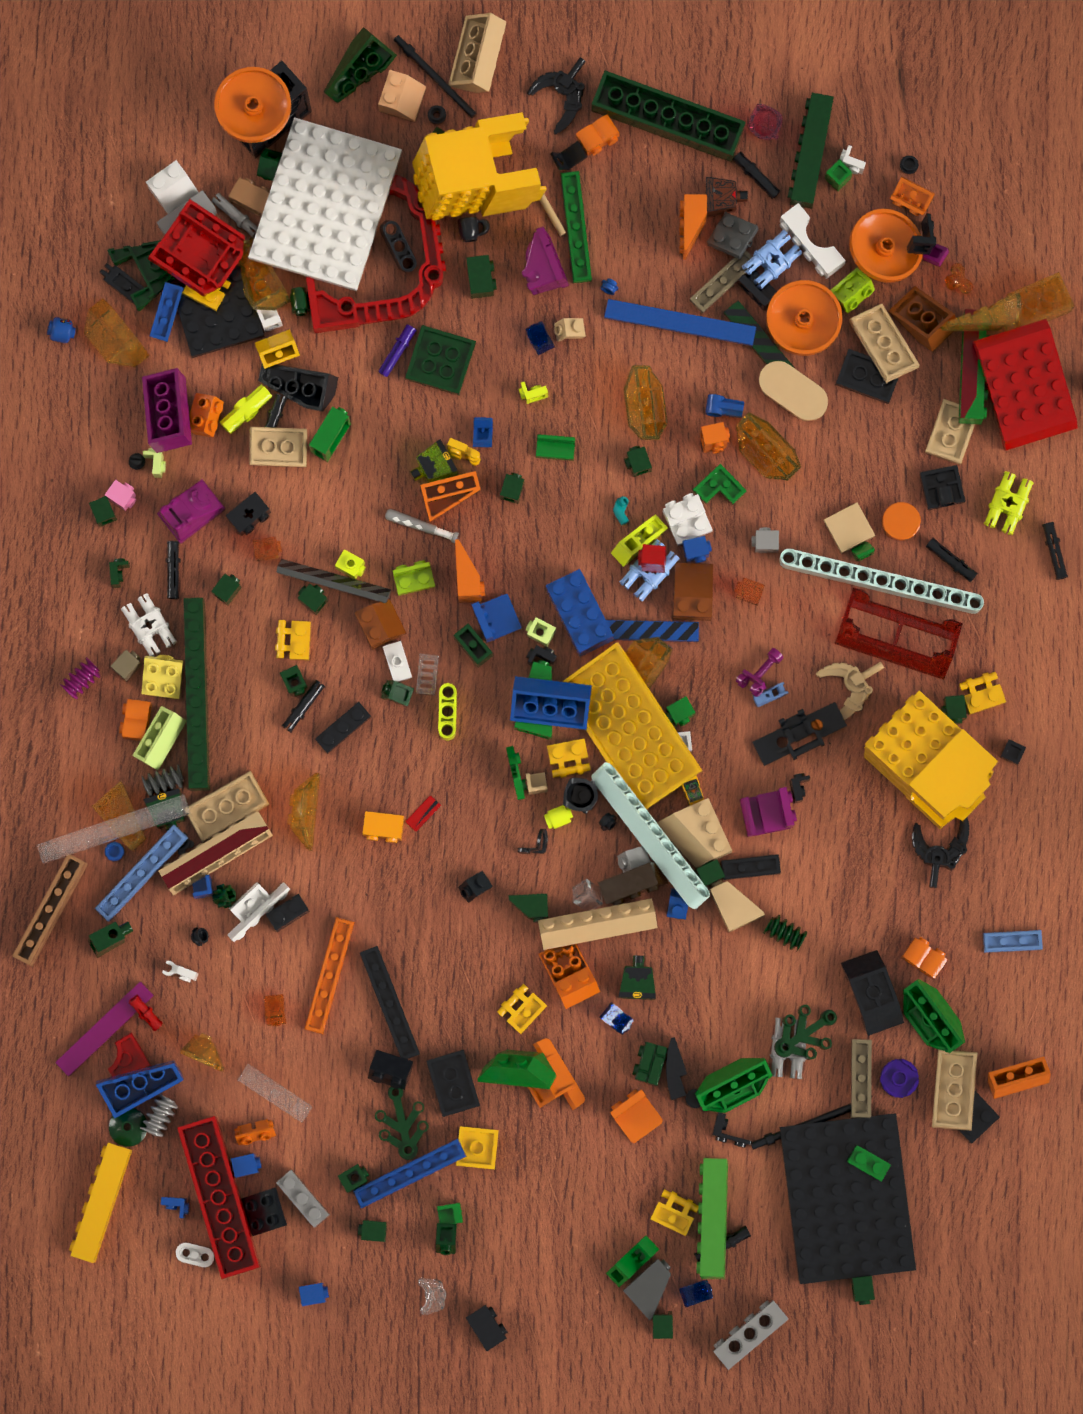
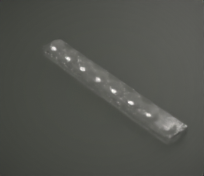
M183 794L37 844L42 863L45 864L188 815L191 812L186 797Z

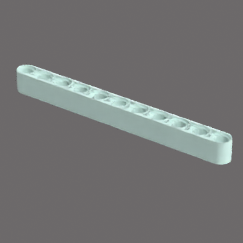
M785 549L779 558L780 565L785 569L962 612L976 614L984 605L983 597L976 593L794 549ZM785 555H791L793 557V562L787 563L784 561L783 557ZM808 559L812 562V566L804 567L802 561ZM822 564H828L831 570L828 572H824L821 570L820 566ZM845 568L849 571V575L841 576L839 570ZM865 573L868 579L861 581L858 578V574ZM883 577L886 580V584L879 585L876 579ZM902 582L905 585V589L898 590L895 587V583ZM920 586L923 589V594H916L914 587ZM932 592H941L942 598H934ZM951 596H959L961 602L958 604L953 603ZM970 600H977L979 607H971Z

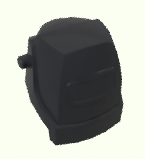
M570 778L564 791L563 805L571 810L582 811L587 814L598 801V787L595 785V781H589L584 778Z

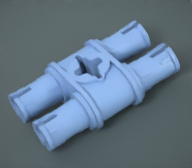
M782 230L773 240H767L766 244L758 251L756 250L753 257L742 265L743 270L747 269L745 272L748 275L760 265L765 269L753 281L755 285L758 283L756 287L760 290L771 280H777L778 276L786 269H789L791 263L802 254L801 250L797 251L799 249L797 245H793L784 255L779 248L791 239L790 235L785 236L788 234L785 230Z
M656 539L652 544L665 546L662 542L659 543L660 541L658 539ZM670 551L666 556L665 573L649 572L648 574L642 571L637 559L633 565H630V570L619 583L625 586L626 589H629L638 577H642L644 583L634 595L643 602L653 589H657L663 579L669 576V570L680 558Z

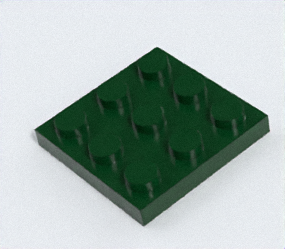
M422 325L405 380L460 396L476 341Z

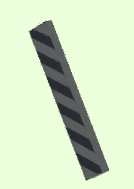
M281 559L277 566V573L383 603L387 602L391 593V589L284 559Z

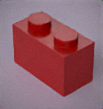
M643 544L642 550L638 551V565H641L642 571L665 573L666 546Z

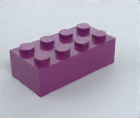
M178 368L143 376L142 383L148 444L156 453L192 445L185 376Z

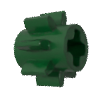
M218 885L217 890L213 891V902L218 905V908L232 907L231 903L236 902V892L231 888V885Z

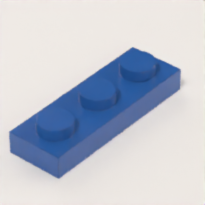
M165 281L150 337L168 342L184 287Z

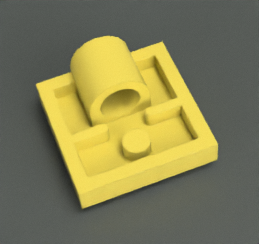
M169 655L145 656L141 694L180 699L184 661L175 660Z

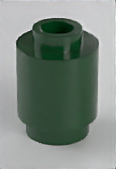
M296 287L291 289L290 302L292 313L296 314V316L307 315V312L311 309L306 288Z

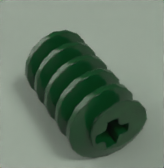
M777 915L775 918L772 917L763 934L770 931V938L777 935L776 942L784 939L783 946L790 943V950L797 947L798 951L807 936V931L800 934L801 927L793 930L794 923L787 926V919L780 922L781 915Z

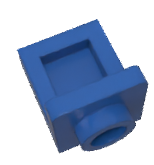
M474 417L473 447H492L493 418Z
M671 888L667 917L686 920L688 905L676 889Z

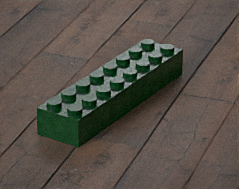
M604 71L591 104L592 112L603 116L608 114L611 119L729 162L733 160L746 121L608 71Z

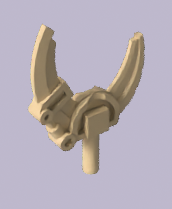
M879 662L860 673L856 666L853 667L847 665V663H833L831 666L828 665L824 669L819 670L816 675L820 678L826 676L844 677L846 688L852 692L851 696L843 704L844 707L840 710L844 720H846L855 712L862 710L865 700L873 692V688L868 686L865 679L884 669V666Z

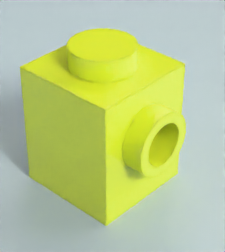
M345 549L335 564V568L353 579H357L358 576L361 577L366 569L363 559Z

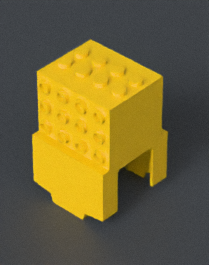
M523 112L481 119L477 121L475 127L469 126L461 131L452 129L438 135L437 133H430L424 137L412 164L415 172L413 175L414 183L419 188L418 199L423 204L426 219L439 220L443 216L457 217L465 212L474 214L480 210L482 217L526 209L532 202L539 201L547 189L546 186H541L537 168L498 174L493 160L495 157L513 154L509 141L514 135L523 133L529 123V119L524 118Z
M919 690L915 695H911L907 699L906 705L902 709L899 708L892 715V719L888 723L885 722L879 728V732L875 737L872 736L865 743L864 758L898 788L934 825L941 829L954 818L964 821L986 798L983 792L991 785L989 779L994 773L992 769L997 765L998 761Z

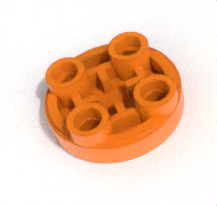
M897 502L890 505L882 517V526L886 535L899 541L914 537L921 523L917 509L906 502Z

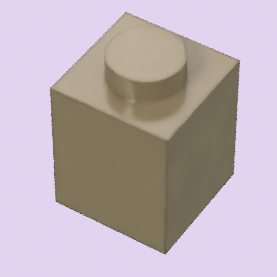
M125 650L110 667L127 682L142 664L139 661L140 657L133 650L131 652Z

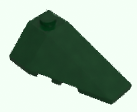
M363 27L349 45L324 93L336 103H339L356 91L358 86L364 82H369L370 78L375 74L386 70L397 54Z

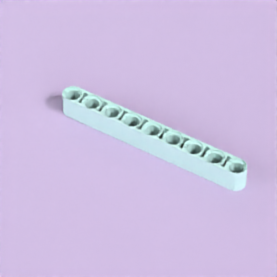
M605 762L591 775L595 785L686 904L692 909H697L710 897L709 890L617 770L610 763Z

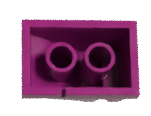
M544 227L536 229L537 231L533 233L532 241L529 242L526 251L527 263L522 270L523 277H526L527 282H529L526 285L533 295L569 286L551 237Z
M201 479L192 487L173 498L168 505L161 507L157 515L179 543L182 544L226 509L203 479Z

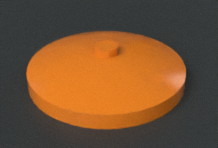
M246 67L228 75L218 87L214 101L215 114L223 130L231 137L247 143L263 142L276 136L285 127L291 113V98L287 86L278 75L265 68Z
M876 209L863 215L854 225L849 240L850 252L858 268L870 278L886 283L898 282L910 276L922 260L923 254L907 253V245L912 236H921L916 225L904 214L891 209Z
M809 280L794 281L780 288L772 297L766 315L767 328L774 342L783 350L800 356L814 355L827 349L836 340L842 325V309L836 296L824 285Z

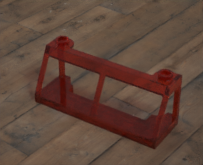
M853 587L835 644L944 680L953 659L963 623L954 619L944 620L942 624L870 601V596L865 590ZM854 608L899 623L893 644L859 634L860 627L854 624L853 619L848 618L850 609ZM903 625L952 641L949 651L934 652L932 657L896 645Z

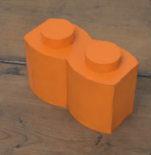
M608 114L576 133L577 140L580 141L588 156L591 154L593 156L597 155L602 151L603 146L607 144L609 146L613 145L620 136L619 131Z
M128 699L127 704H123L122 715H125L124 722L120 723L119 733L122 734L123 739L142 740L149 728L152 709L151 702Z
M922 937L919 939L914 938L901 958L931 979H935L948 960L944 957L946 954L938 948L935 950L928 946L930 943Z

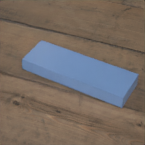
M1042 931L983 933L984 953L1043 950Z

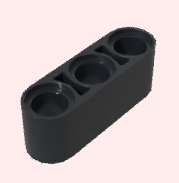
M384 221L380 225V232L397 267L402 271H413L417 262L400 226L395 221ZM388 224H392L394 227V231L391 234L386 232ZM397 241L402 243L400 251H396L394 248V244ZM405 258H409L411 262L408 268L403 266Z

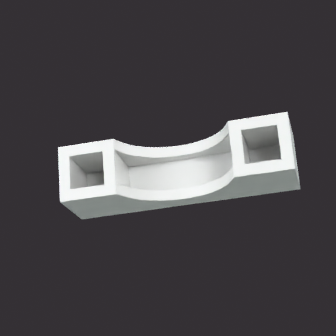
M798 203L780 217L779 225L782 230H785L792 236L791 240L794 245L801 247L804 251V257L809 262L812 261L815 264L817 273L820 276L824 275L827 279L842 268L846 260L834 246L822 248L814 245L809 240L806 227L810 217Z

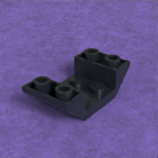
M877 950L841 963L845 977L850 983L860 1010L861 1020L867 1036L904 1023L892 982Z

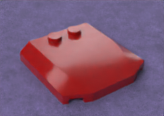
M189 199L167 233L154 248L148 260L204 297L221 288L242 259L245 236Z

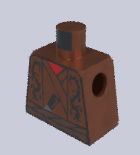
M706 177V217L722 215L725 212H736L737 202H748V191H736V181Z

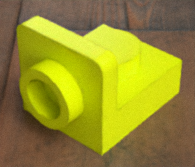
M521 382V388L518 390L521 399H525L527 404L548 398L546 386L541 387V385L532 387L530 391H527L525 382Z

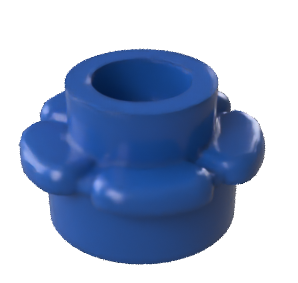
M609 278L602 280L601 290L606 294L614 295L615 291L619 290L616 286V281Z

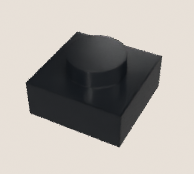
M1008 739L1000 758L1018 765L1026 747Z

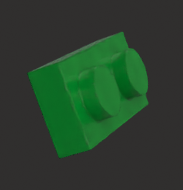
M858 1145L855 1146L847 1160L849 1164L882 1182L891 1166L888 1162Z

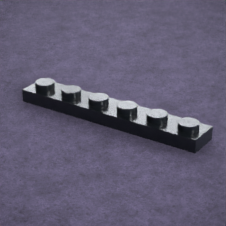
M378 946L360 952L400 1057L410 1059L420 1055Z

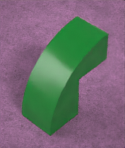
M645 1235L606 1274L620 1287L659 1248Z

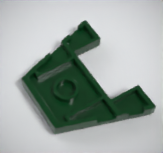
M161 240L141 243V245L134 247L129 245L123 246L122 249L114 250V248L107 250L116 266L133 258L143 276L147 287L130 295L138 312L163 291L165 281L171 283L175 279L171 274L148 260V257Z

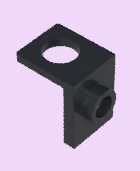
M580 141L575 142L561 153H550L559 170H570L588 157Z

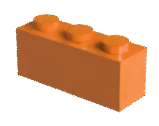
M1040 1057L989 1072L987 1082L993 1098L996 1099L1050 1082L1051 1073L1045 1057Z

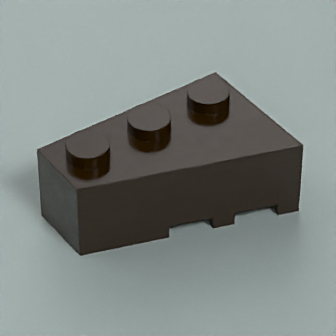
M649 862L598 882L605 903L615 906L624 903V899L630 898L632 900L638 898L643 892L647 891L650 893L659 889L658 887L668 884V880L655 862Z

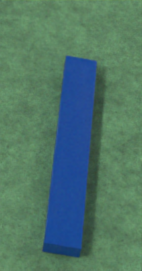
M608 299L604 316L605 319L753 346L756 333L755 326Z

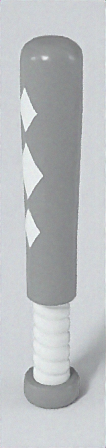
M388 509L385 514L386 520L431 535L435 534L450 539L452 543H455V539H458L459 536L458 532L452 533L437 528L436 525L392 509Z

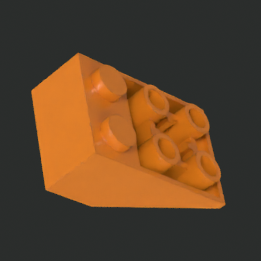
M684 194V200H680L679 217H683V219H680L679 235H683V237H680L679 254H683V260H686L706 223V194Z
M577 944L547 949L538 954L565 1009L600 992L597 982Z

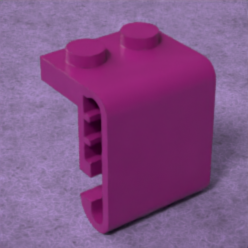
M787 787L779 788L778 791L759 794L755 797L740 799L747 837L793 828L797 817L795 810H791L790 803L793 802L791 791L787 792Z

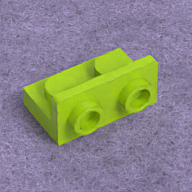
M855 268L833 287L831 291L848 314L857 308L864 299L869 297L875 291L872 280L861 270Z
M425 560L417 561L413 566L400 565L396 567V570H393L398 596L435 587L430 562H425Z

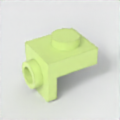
M148 448V451H143L144 458L153 459L152 474L154 478H162V473L166 472V461H163L164 455L162 452L156 453L152 448Z

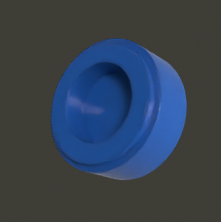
M111 842L105 847V856L110 861L116 862L123 858L125 851L120 843Z

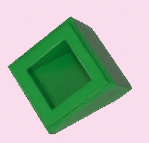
M864 542L852 548L851 552L856 562H859L873 555L875 549L869 542Z

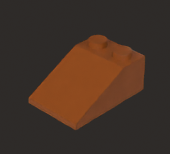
M916 286L889 310V313L919 343L932 352L959 327L953 312Z
M676 562L673 619L711 621L713 564Z

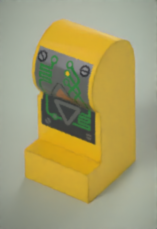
M697 775L682 785L689 806L704 800Z

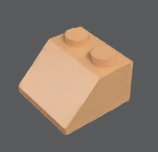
M389 70L378 103L379 111L415 122L426 86L406 74Z

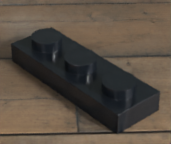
M358 702L317 736L315 740L328 754L369 720L371 715Z

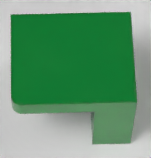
M839 159L826 172L825 180L838 192L851 180L853 172Z
M461 1203L437 1206L439 1223H463Z

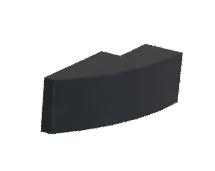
M675 1037L670 1039L666 1058V1080L671 1101L686 1096L680 1077L687 1075V1071Z

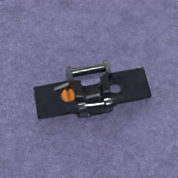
M836 702L807 716L802 708L797 711L798 714L786 720L784 718L778 720L781 726L780 729L753 741L752 743L763 765L766 766L788 754H791L793 760H796L798 756L820 745L821 747L825 746L823 737L847 726ZM815 734L817 739L793 750L791 744ZM780 737L788 740V744L784 748H780L777 745V740Z

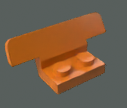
M545 1038L534 1043L533 1046L537 1052L545 1055L556 1073V1078L550 1089L528 1087L538 1106L541 1108L562 1094L572 1110L583 1104L585 1097L552 1042Z

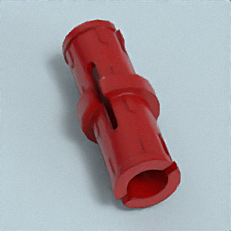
M138 994L129 1000L128 1003L137 1011L138 1017L141 1020L143 1019L153 1031L162 1026L163 1022L152 1012L153 1009L142 1001Z

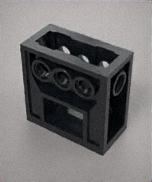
M282 60L270 71L278 75L288 88L291 98L290 117L285 127L269 140L258 143L240 141L255 159L263 153L265 148L268 149L291 129L294 117L302 120L312 112L306 86Z

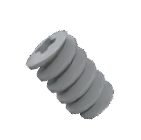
M158 1094L161 1100H154L158 1106L150 1107L154 1113H147L150 1121H143L147 1127L140 1128L156 1137H163L164 1134L160 1129L167 1130L164 1122H171L167 1116H174L175 1113L171 1108L178 1109L175 1101Z

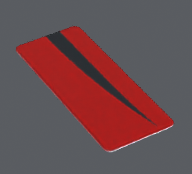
M429 796L406 820V823L417 832L441 807V804L432 796Z

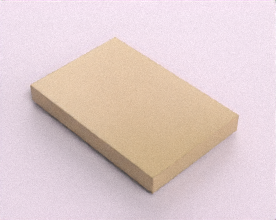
M943 399L925 453L961 465L975 424L958 423L959 404Z
M250 427L249 465L306 467L307 429Z

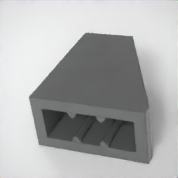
M659 1259L653 1262L623 1290L648 1320L653 1318L671 1276L669 1272L671 1267L664 1259L661 1262Z

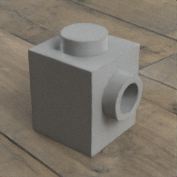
M768 527L756 530L755 536L751 538V547H755V553H778L779 530H771Z
M643 846L625 851L617 856L618 865L623 873L650 862Z

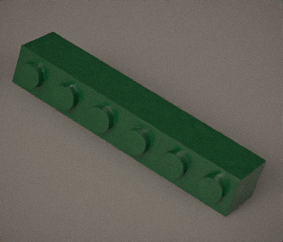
M812 92L811 99L807 98L805 109L808 110V114L803 116L801 126L805 127L804 134L800 133L798 145H801L800 152L796 151L794 161L798 163L797 170L793 169L791 180L794 181V186L789 187L787 197L791 199L790 205L795 206L799 203L804 208L812 209L834 96Z

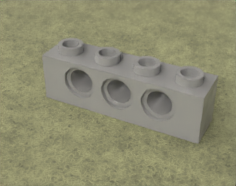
M766 1300L759 1306L760 1311L754 1315L752 1312L744 1319V1325L740 1328L737 1325L729 1332L731 1336L725 1341L721 1338L713 1345L715 1347L713 1352L728 1370L789 1319L774 1300L771 1302ZM762 1315H767L770 1319V1323L767 1326H761L759 1323V1318ZM745 1329H754L755 1335L752 1339L745 1338ZM733 1340L738 1341L740 1344V1348L736 1352H732L729 1349V1343Z

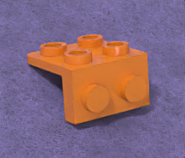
M642 1089L640 1091L633 1090L627 1095L628 1100L624 1103L618 1101L611 1107L613 1110L610 1112L611 1116L631 1143H636L663 1122V1119L647 1099Z

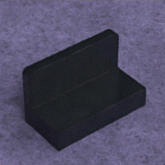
M754 270L750 275H742L738 279V285L764 311L777 291L769 283L762 290L757 288L758 283L755 285L753 281L760 274Z

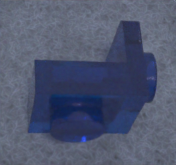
M542 321L525 329L537 355L555 348Z
M612 1002L599 1017L621 1035L631 1028L634 1021L633 1018Z
M707 1279L679 1289L685 1308L713 1298L712 1287Z

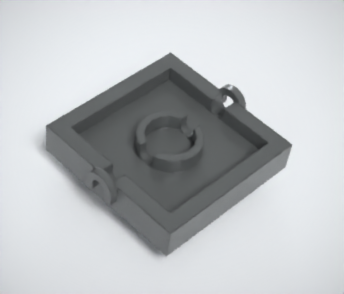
M725 212L709 237L707 245L741 259L746 249L752 246V240L759 230L758 226Z

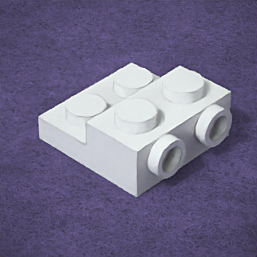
M693 493L682 497L683 501L676 503L674 500L665 504L666 508L663 509V514L677 546L682 545L684 540L701 537L713 532L698 494L694 496Z

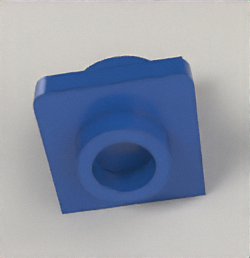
M161 1197V1205H166L165 1209L177 1210V1206H180L179 1218H185V1214H189L190 1203H186L187 1198Z

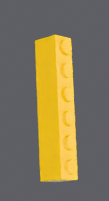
M112 1143L103 1146L100 1155L103 1159L101 1165L98 1164L95 1169L94 1175L97 1177L95 1183H91L88 1194L90 1198L88 1202L84 1203L82 1209L84 1216L82 1221H79L75 1232H78L76 1240H72L69 1251H72L71 1256L91 1263L96 1262L132 1153L131 1149Z

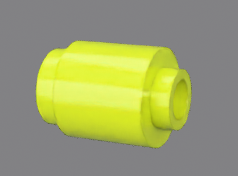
M561 805L547 811L544 818L549 829L553 827L556 829L571 823L570 818H573V815L569 808Z

